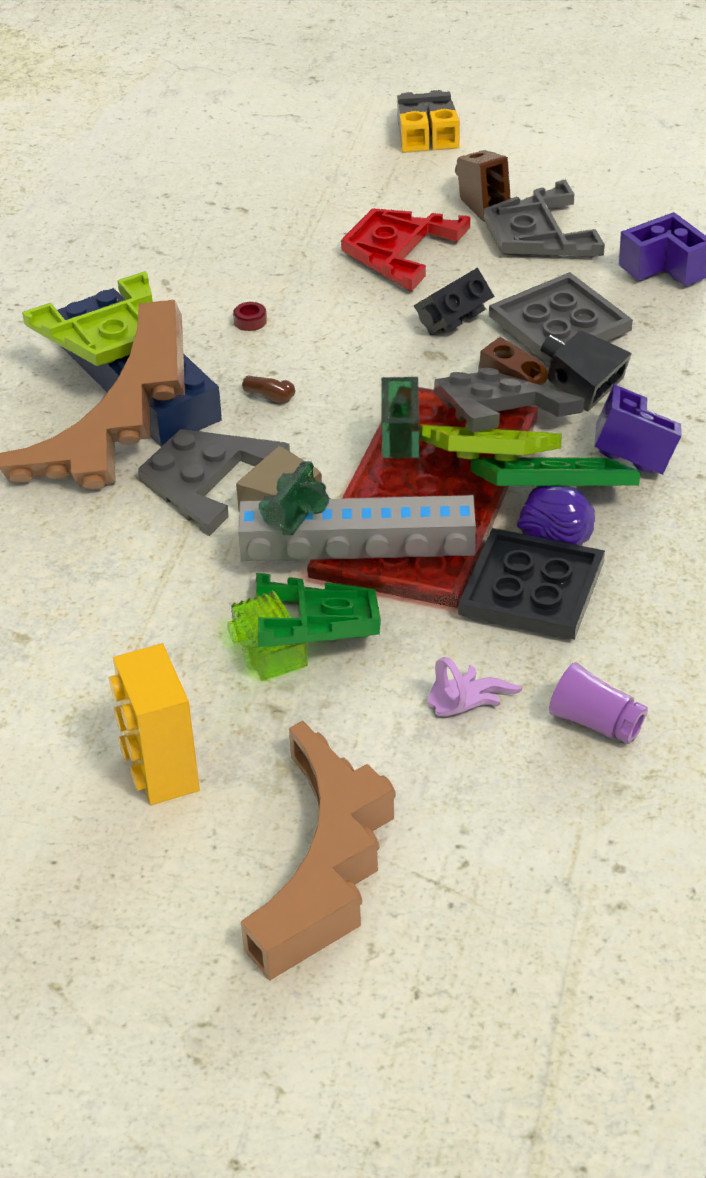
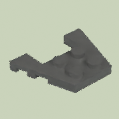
M566 179L555 182V188L545 191L544 187L533 190V196L520 200L516 196L484 208V221L501 253L576 256L604 255L605 244L596 229L563 234L551 214L549 208L574 205L575 194Z
M480 368L477 373L470 374L463 372L450 373V377L435 379L433 392L447 408L454 407L456 409V418L459 421L466 420V428L470 432L498 428L500 413L496 411L535 405L557 417L583 413L585 401L582 397L499 373L498 370L493 368Z
M180 429L138 468L139 480L165 502L172 501L180 508L182 516L188 521L191 519L195 520L199 524L200 530L210 536L229 517L228 505L205 497V495L239 462L256 466L278 446L290 451V445L280 441Z

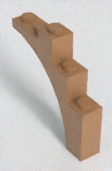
M166 300L139 303L136 335L130 356L117 381L100 403L76 424L53 438L30 447L0 453V470L8 480L24 483L31 481L33 477L47 476L51 479H63L68 477V474H71L78 485L86 489H100L105 484L116 483L115 442L131 445L138 443L141 439H150L149 398L170 400L175 395L185 394L182 314L176 301Z
M304 721L289 728L291 758L308 779L317 799L319 807L318 826L308 854L293 877L268 903L241 921L243 949L269 980H272L361 926L360 905L362 904V897L355 884L378 871L377 851L379 850V842L373 831L394 819V798L396 793L390 780L383 775L379 776L368 764L354 771L350 762L346 758H339L329 747L325 737L319 732L315 733Z

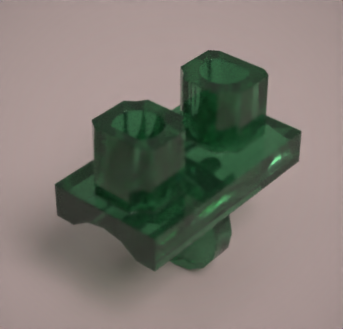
M302 461L293 473H283L277 480L276 489L278 493L275 496L264 497L258 505L265 523L278 524L283 535H294L309 513H322L329 504L325 484L317 482L314 478L312 461Z

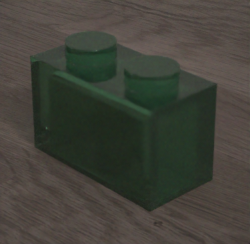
M381 377L382 458L404 459L419 457L418 377Z

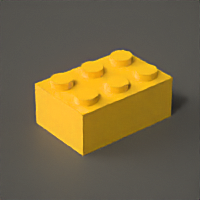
M161 643L114 656L115 675L109 676V684L115 702H120V705L113 707L118 728L120 732L124 731L125 734L119 736L118 741L124 760H132L134 764L130 766V771L136 790L144 789L150 806L200 791L189 700L164 644Z

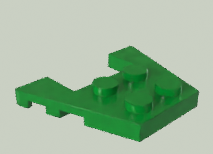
M256 573V600L297 601L299 618L258 617V647L343 638H366L370 635L380 634L381 618L375 589L328 582L325 583V589L305 587L303 579L289 577L287 584L270 582L271 574Z

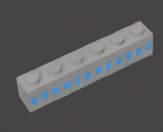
M473 495L240 501L238 535L241 561L475 556L476 525Z

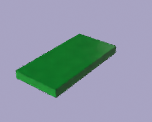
M479 457L471 459L470 472L496 486H639L640 472L611 458L517 457L516 461L495 460L494 457Z

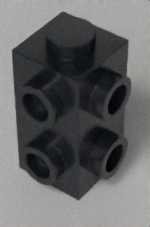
M477 267L413 306L418 313L421 323L426 326L430 335L441 328L446 334L463 324L460 319L463 315L466 314L468 319H471L485 311L486 308L483 303L495 296Z

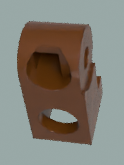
M502 337L497 338L480 351L478 369L493 368L498 370L499 373L538 385H543L547 382L548 373L544 365L538 359Z

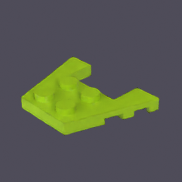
M146 271L117 280L119 293L125 298V301L65 320L50 302L23 311V322L28 328L96 366L112 363L116 359L130 355L137 331L139 303L153 302L148 274Z

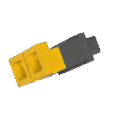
M431 90L430 93L420 94L404 92L401 95H397V122L401 135L402 152L429 150V130L433 150L460 148V120L451 100L450 91Z

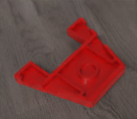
M372 208L341 239V251L405 289L413 291L426 277V265L404 258L427 234L458 242L470 229L471 217L459 215L458 220L443 219V214L431 213L427 218L412 217V211Z

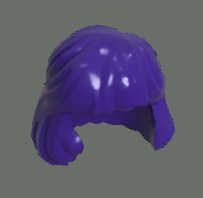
M537 486L528 495L525 506L520 511V519L517 521V527L526 535L581 545L590 539L594 531L595 510L586 497L578 490L565 486Z

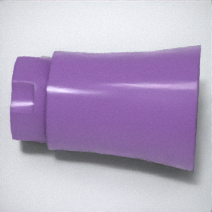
M577 662L572 663L562 675L549 705L550 715L576 722L611 739L617 738L626 744L635 740L648 712V708L641 703L635 702L634 697L599 679Z

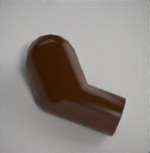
M246 376L242 381L244 392L261 395L278 404L288 403L296 392L295 386L288 380L280 382L272 378Z

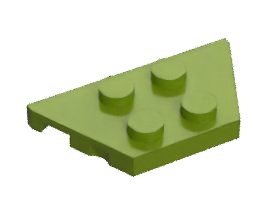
M420 425L419 440L447 451H457L456 457L476 459L479 458V453H492L495 460L516 461L518 455H529L561 449L562 433L501 429L470 432L466 427Z

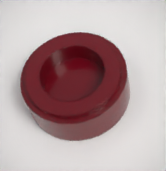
M257 302L239 304L233 310L234 325L244 331H255L263 328L267 323L265 306Z

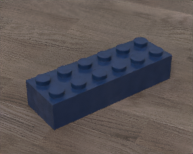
M114 288L100 291L96 295L81 301L72 302L57 311L65 320L125 301V298ZM62 347L106 392L117 381L130 356L116 359L112 363L96 366ZM184 353L185 394L175 395L170 400L149 398L150 436L161 447L180 429L199 431L222 421L219 386Z

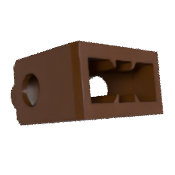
M487 150L458 157L455 173L458 176L460 198L484 221V208L511 199L508 157Z

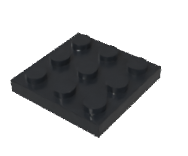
M492 528L458 603V615L575 640L604 564L605 550Z

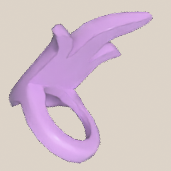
M442 657L435 664L436 681L428 696V705L435 709V713L439 717L451 716L481 705L490 704L498 706L500 705L499 698L491 693L516 694L522 691V686L493 677L475 680L476 670L471 665H469L468 672L462 676L458 667L450 658ZM447 667H449L454 676L452 680L448 679Z

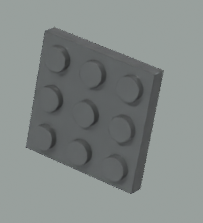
M571 272L489 305V317L549 366L552 359L540 353L541 346L549 335H553L566 343L578 331H585L600 339L609 341L632 331V318Z

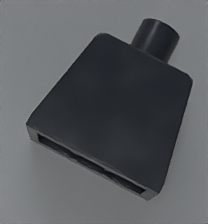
M578 331L566 343L553 335H549L540 349V353L552 359L548 372L549 382L562 392L584 398L583 409L587 412L611 391L614 384L617 385L623 380L632 354L585 331Z

